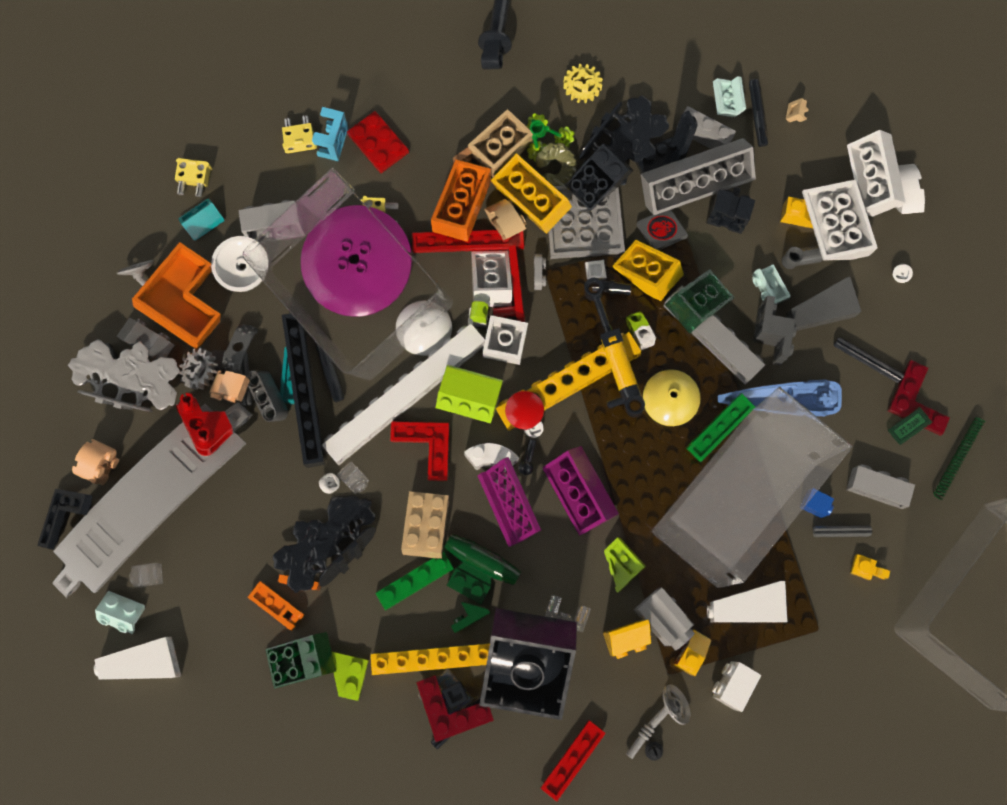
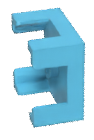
M322 107L320 115L334 120H327L325 130L329 135L315 132L312 142L315 145L328 148H319L317 156L339 161L347 131L349 130L345 114L341 111Z

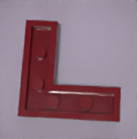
M910 360L903 373L904 377L899 382L887 411L905 420L917 411H920L928 420L922 428L941 436L944 434L950 417L915 401L929 368Z
M436 675L416 682L435 742L494 721L490 707L480 706V703L449 715Z

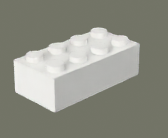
M878 130L848 144L853 177L857 181L867 215L875 216L905 204L906 200L892 135Z

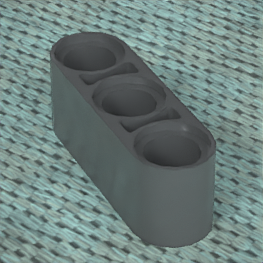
M250 371L246 376L250 380L248 387L264 420L267 422L285 420L288 410L271 374L268 371Z

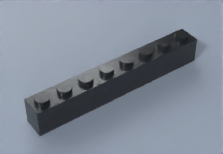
M301 312L283 314L282 322L303 465L306 468L326 465L304 318Z

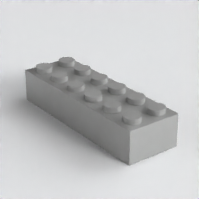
M744 138L641 173L645 206L653 215L716 194L719 189L727 190L756 180L753 146Z

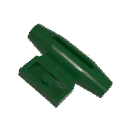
M451 534L444 547L463 562L456 567L446 586L479 604H482L491 587V578L514 586L521 574V571L505 558L472 540Z

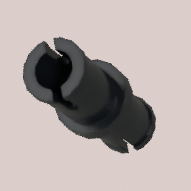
M611 280V282L602 281L604 286L603 292L609 293V295L615 293L630 296L632 283H618L615 280ZM593 286V292H598V287Z

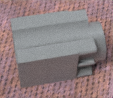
M661 587L649 595L634 611L642 620H649L651 631L665 646H672L674 650H677L695 634L690 629L694 624L675 603L676 600L670 597Z

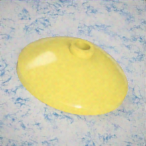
M678 370L660 371L653 375L644 387L643 399L645 401V410L659 424L665 426L685 424L698 411L700 405L699 388L695 381L684 372ZM675 392L677 397H671L670 393Z

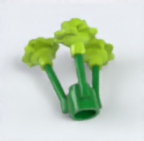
M534 113L533 118H528L526 126L533 134L532 139L534 142L527 149L528 158L536 162L538 153L547 146L545 143L542 144L541 141H537V139L545 136L546 132L555 135V144L563 143L564 146L569 148L570 144L575 140L573 137L574 131H571L569 127H561L559 132L547 126L548 121L544 120V115Z

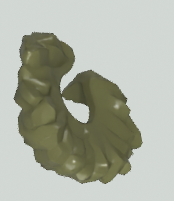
M549 143L538 153L536 157L537 167L542 168L547 166L551 160H558L561 164L560 172L557 174L544 173L542 177L553 186H565L577 171V160L571 150L568 149V146H564L563 143Z

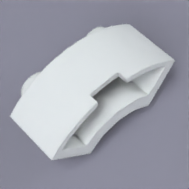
M915 164L898 165L906 203L895 208L901 214L924 212L925 196L924 189H920L918 179L922 177Z
M479 444L464 451L465 457L476 470L482 467H493L506 457H509L512 466L519 461V457L513 451L499 444Z

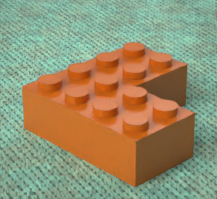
M179 242L132 298L133 307L198 350L220 323L221 318L219 312L193 295L212 272V264Z

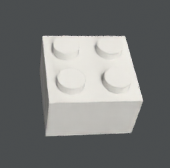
M490 316L483 348V358L520 365L528 323Z
M731 661L730 664L727 663L724 666L721 681L715 683L712 692H714L712 697L731 709L742 712L761 675L740 662Z

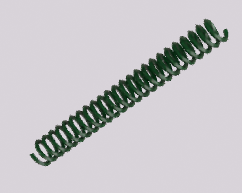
M976 416L974 421H972L970 428H968L969 431H967L960 447L956 450L957 453L954 454L955 456H953L951 463H949L950 466H947L948 469H946L942 476L943 479H940L941 482L938 483L939 485L935 489L936 492H933L936 498L943 500V498L938 497L935 493L945 497L943 493L946 494L945 490H949L947 487H951L950 484L954 480L952 477H956L955 474H958L957 471L961 467L959 464H963L962 461H965L964 458H966L970 451L968 448H972L970 445H973L972 442H975L974 439L979 435L977 432H980L979 429H982L981 426H984L983 423H986L984 419L977 418Z

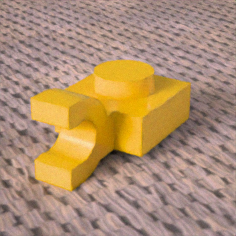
M856 554L850 573L867 580H871L872 576L884 580L889 578L890 571L875 567L876 560Z

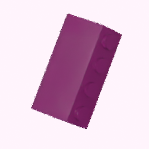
M582 446L566 451L542 467L579 536L619 514Z

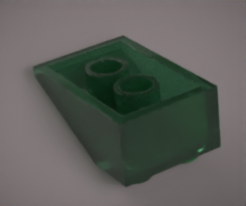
M709 269L678 291L665 306L690 334L735 297Z

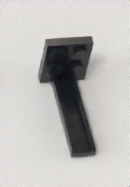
M686 111L681 115L674 137L653 145L656 149L655 160L643 159L640 162H635L640 173L662 167L686 157L698 127L697 120L691 115L690 111Z

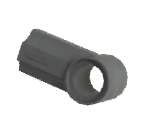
M819 246L791 247L782 257V265L787 269H793L800 265L820 263L822 261Z

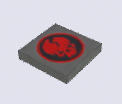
M671 210L651 215L637 222V227L649 245L659 251L686 239L688 236Z

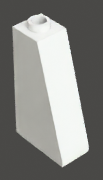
M785 581L774 582L711 601L710 606H707V617L710 618V622H787Z
M172 637L160 638L94 659V673L99 679L175 678L181 676Z

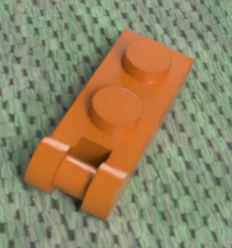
M259 581L248 596L251 601L291 631L296 627V622L305 615L262 581ZM288 611L292 613L289 620L284 617Z

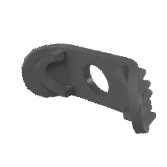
M244 324L236 328L223 357L222 369L224 372L240 373L249 345L254 335L258 332L257 328ZM237 342H241L244 345L243 349L239 352L233 350V346Z

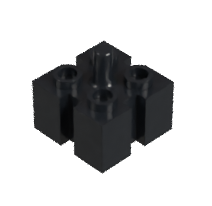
M737 187L733 189V192L719 189L711 205L706 224L716 227L723 226L728 228L727 230L742 234L745 226L750 221L756 200L751 199L747 195L739 197L741 189Z

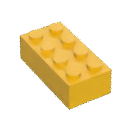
M517 153L491 179L496 189L508 200H511L520 211L546 234L572 208L569 200Z

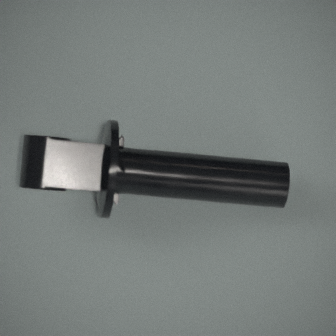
M494 0L489 31L483 32L478 38V45L483 50L481 55L483 70L502 69L503 55L512 48V41L505 34L510 0Z

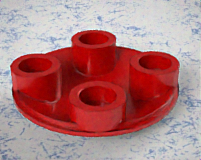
M520 391L508 399L505 406V414L507 420L514 427L529 430L542 420L544 405L535 393Z

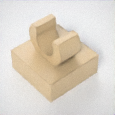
M801 98L789 103L786 120L789 122L807 120L804 116L809 110L806 107L807 101Z

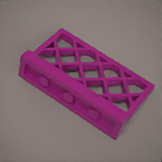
M509 457L503 458L489 470L477 475L508 547L527 540L530 536L541 530Z

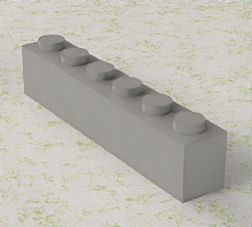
M681 286L666 300L664 307L745 385L765 366L762 358L749 350V346L744 341H740L731 328H726L717 315L708 311L705 303L698 301L690 289H685Z

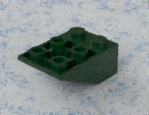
M327 632L310 635L265 649L274 689L336 672Z

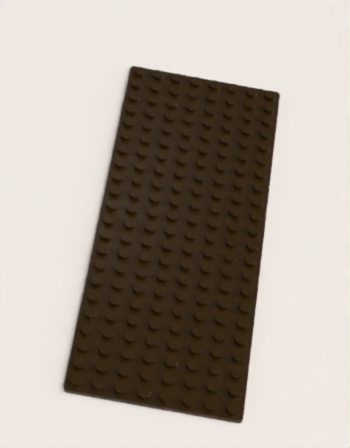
M686 238L660 250L679 260L684 274L661 301L644 293L613 268V265L623 254L603 255L547 270L545 275L571 361L576 363L581 360L582 355L587 352L593 353L597 351L598 346L602 344L600 334L605 333L594 301L588 300L584 294V285L587 281L585 262L604 260L607 278L601 281L611 282V280H615L618 283H632L630 296L615 293L609 295V293L603 292L601 299L612 330L619 328L620 333L626 334L630 332L632 335L628 328L626 317L641 311L656 337L653 346L641 350V355L630 361L642 398L643 390L648 380L656 373L664 370L684 372L695 381L699 388L700 405L698 411L691 420L679 426L659 424L648 415L645 408L642 415L635 418L627 415L624 404L608 408L607 401L621 397L613 372L581 389V394L628 547L646 565L637 575L644 599L656 589L662 587L670 597L676 600L675 603L694 624L690 629L696 630L711 640L706 658L702 665H706L817 632L819 627L748 417L746 416L702 462H699L686 449L728 406V404L718 402V395L739 391L733 373L664 307L666 300L683 286L685 289H690L694 297L698 301L705 303L708 308L707 310L712 313L695 259ZM593 286L589 288V291H590V292H592V293H596V292H597V291L593 292ZM599 357L595 362L598 365H603L606 363V360ZM587 367L579 369V372L583 375L588 374L590 371ZM675 392L670 393L671 397H677ZM632 402L629 405L634 411L640 409V405L637 402ZM785 581L787 622H710V618L707 617V606H710L711 601L774 582ZM657 638L667 673L672 675L682 672L683 670L675 666L674 662L683 646L674 650L672 646H665Z

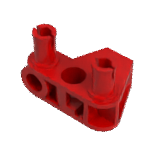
M185 393L186 397L182 394L179 404H176L180 417L196 451L202 456H209L233 434L232 425L225 411L202 412L197 399L193 398L192 394Z

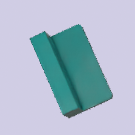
M208 198L178 218V220L191 238L196 241L221 224L224 218Z

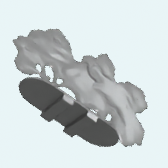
M97 339L90 343L89 346L79 350L77 358H72L68 364L69 368L73 371L71 379L75 385L80 386L90 382L95 388L94 392L78 390L77 392L95 397V402L114 405L113 407L133 410L135 408L148 412L153 411L148 407L141 406V403L147 399L152 401L156 409L160 411L167 408L168 405L173 406L175 403L177 392L168 382L173 380L180 372L177 362L173 358L165 357L149 362L148 349L141 341L134 344L132 349H125L120 352L118 359H113L109 347ZM93 373H98L100 384H97V380L94 381ZM87 375H90V380L86 378ZM109 383L115 384L118 387L116 399L102 395V387ZM147 390L148 394L143 396L144 391ZM134 392L137 399L136 404L122 401V394Z

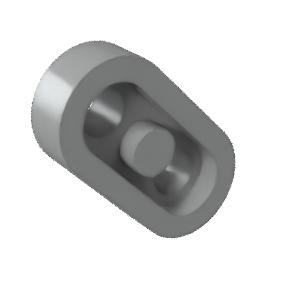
M534 254V290H542V286H546V275H542V269H546V258H542V254Z

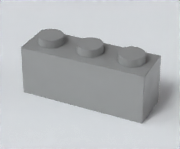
M687 106L684 112L690 111L698 123L693 140L710 149L732 141L736 133L735 130Z
M862 464L852 468L847 491L900 509L910 506L915 485L909 483L908 479L902 477L894 478L888 472H876L871 470L870 466Z

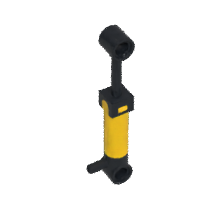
M590 278L585 282L584 294L588 300L594 301L605 331V333L600 334V340L621 397L607 401L608 408H613L624 404L627 415L633 418L639 417L644 412L645 401L642 398L628 359L619 328L612 330L601 299L604 290L603 282L599 278ZM596 286L599 291L592 293L589 291V288ZM632 402H637L640 405V409L634 411L629 405Z

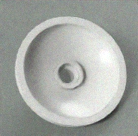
M235 236L223 241L216 248L212 256L211 268L215 279L224 288L235 292H244L257 287L264 280L268 272L269 261L265 249L256 240L245 236ZM242 265H246L244 270H240Z
M431 301L414 302L405 307L397 318V338L407 351L415 355L428 356L433 350H439L443 346L444 341L450 338L452 334V322L449 314L442 306ZM426 322L427 324L425 327H421L420 323Z

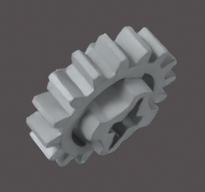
M194 348L193 353L187 352L188 357L182 358L184 364L179 365L182 368L179 375L183 376L181 381L185 382L184 386L194 390H203L204 385L209 387V381L215 380L213 374H216L218 371L214 370V368L218 366V363L214 362L216 357L212 356V352L199 348V350Z

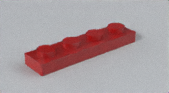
M588 720L540 789L555 801H558L606 733Z

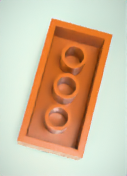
M455 159L431 218L432 232L468 242L491 183L490 168Z

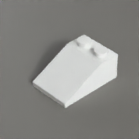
M471 251L473 302H485L488 304V307L511 306L512 283L508 251Z

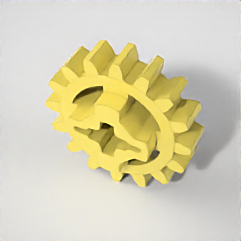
M579 64V68L572 66V72L567 71V75L564 76L563 88L567 89L566 95L571 94V100L577 98V103H580L581 100L587 103V99L594 101V96H599V92L602 90L603 79L599 78L600 72L595 73V67L589 69L588 64L585 67Z

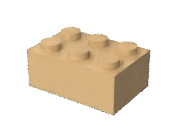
M507 109L468 144V149L472 152V158L480 166L491 169V176L494 177L516 153L520 155L533 143V134Z
M409 491L401 547L403 555L442 559L449 495Z

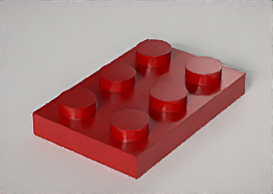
M376 111L347 131V135L380 174L409 153L408 148Z

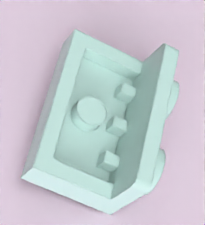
M737 76L732 81L719 78L713 81L717 115L736 117L746 109L741 77Z
M774 264L762 270L760 268L755 270L752 280L754 285L761 291L762 300L767 295L775 297L774 303L779 304L791 297Z
M108 591L95 609L96 618L102 625H111L120 632L133 634L135 624L145 610V605Z

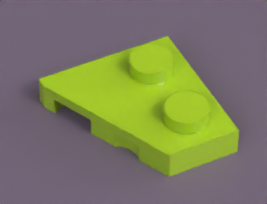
M617 537L604 550L606 560L609 562L610 573L613 575L616 584L615 590L619 593L646 565L620 537Z
M332 652L336 668L334 677L338 696L359 701L369 660Z

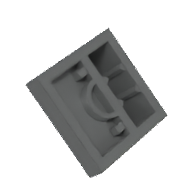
M767 295L758 307L753 342L775 346L772 364L780 366L793 354L794 344H792V338L796 335L797 326H794L795 319L775 316L777 304L774 303L775 297Z

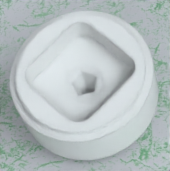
M900 264L893 270V278L899 283L909 281L913 274L911 267L906 264Z
M540 421L535 427L524 430V432L529 437L536 438L542 434L543 424Z
M327 473L320 478L319 486L323 492L330 494L339 488L340 481L335 474Z

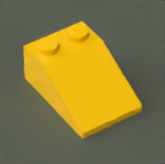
M635 240L613 265L614 269L644 293L659 301L667 295L684 275L679 260L638 240Z
M640 620L603 633L610 656H616L617 659L628 656L627 652L634 649L635 652L646 650V645L651 644L649 620Z

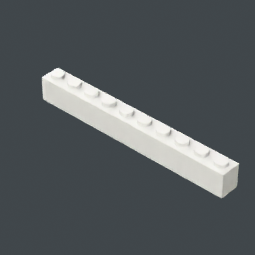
M472 324L461 327L454 338L450 337L445 340L439 350L435 349L428 355L429 358L427 360L418 362L413 367L414 370L411 373L402 375L395 386L391 385L386 388L384 395L380 398H374L369 403L370 406L368 408L358 411L352 421L343 423L336 434H330L324 439L325 443L322 446L338 465L342 464L442 382L447 365L459 368L484 347L485 339Z

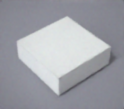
M604 260L585 262L587 280L593 277L606 280Z

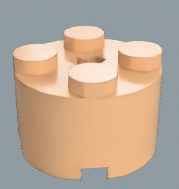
M91 439L92 442H86L77 453L75 461H78L76 467L73 466L72 471L73 474L87 481L104 485L108 480V474L111 469L117 467L119 458H116L117 452L114 448Z

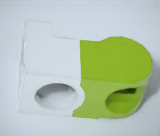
M481 301L472 302L469 310L468 325L472 324L474 327L482 328L487 327L489 312L487 303Z
M639 311L626 317L628 328L640 350L653 346L656 337L643 313Z

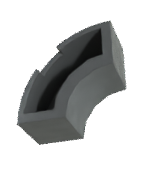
M129 318L116 336L132 347L141 341L148 349V357L153 360H157L160 357L166 358L175 346L169 342L170 337L162 332L157 334L148 329V324L139 318L136 321Z

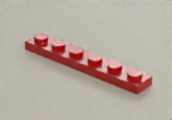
M497 230L472 231L468 242L435 232L412 233L413 253L509 250L508 246L516 245L517 249H524L523 231L504 241Z

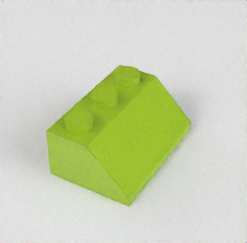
M447 365L435 408L491 423L496 411L503 380Z

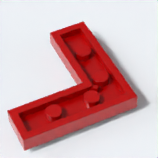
M391 422V442L429 443L428 481H448L449 423Z

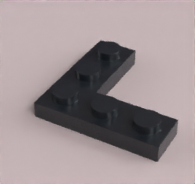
M55 489L37 546L54 550L59 541L61 526L65 522L66 511L87 515L92 505L91 500L93 496Z

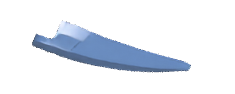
M809 380L808 382L768 385L718 395L719 403L729 405L742 393L755 406L754 410L801 416L807 414V416L825 417L835 414L840 410L842 402V389L840 385L828 380Z

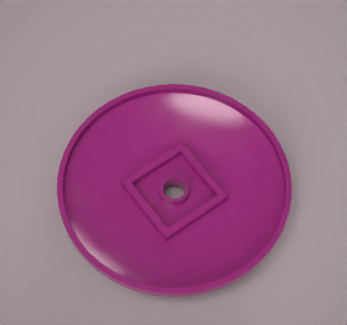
M345 206L322 217L307 235L301 253V272L305 285L311 295L328 310L350 317L372 315L391 305L405 289L412 269L411 247L403 229L388 214L369 206ZM355 254L358 255V263L351 264L350 257Z

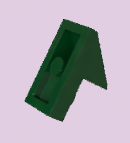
M461 602L468 616L464 617V615H461L454 619V624L451 628L454 633H457L490 612L488 609Z

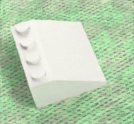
M856 180L802 191L823 261L852 260L867 257L878 248Z

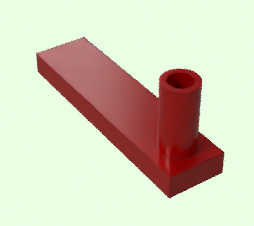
M510 245L508 248L515 305L493 308V316L501 318L516 317L517 321L525 322L516 245Z

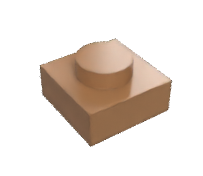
M468 147L453 157V164L455 159L471 163L472 152Z

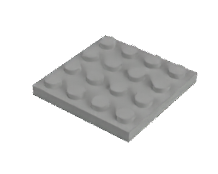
M554 186L569 200L572 208L548 232L550 259L618 255L625 252L618 187L590 211L566 186Z

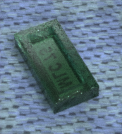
M919 407L888 429V432L899 445H902L930 425L932 421Z

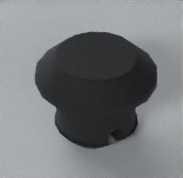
M650 742L645 748V754L650 760L656 761L662 757L663 748L658 742Z

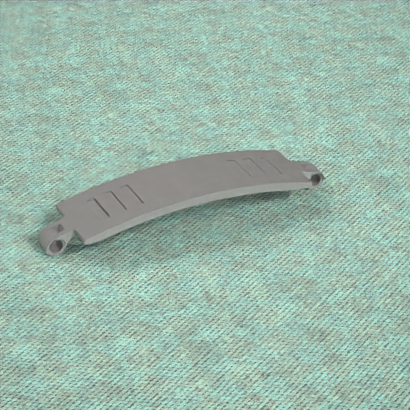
M240 402L233 404L225 411L232 425L233 434L213 454L202 456L196 451L182 422L126 473L64 538L53 552L66 566L53 581V585L66 598L78 589L81 581L93 593H96L138 547L190 495L246 445L234 430L245 424L252 414ZM206 404L200 407L202 412H213Z

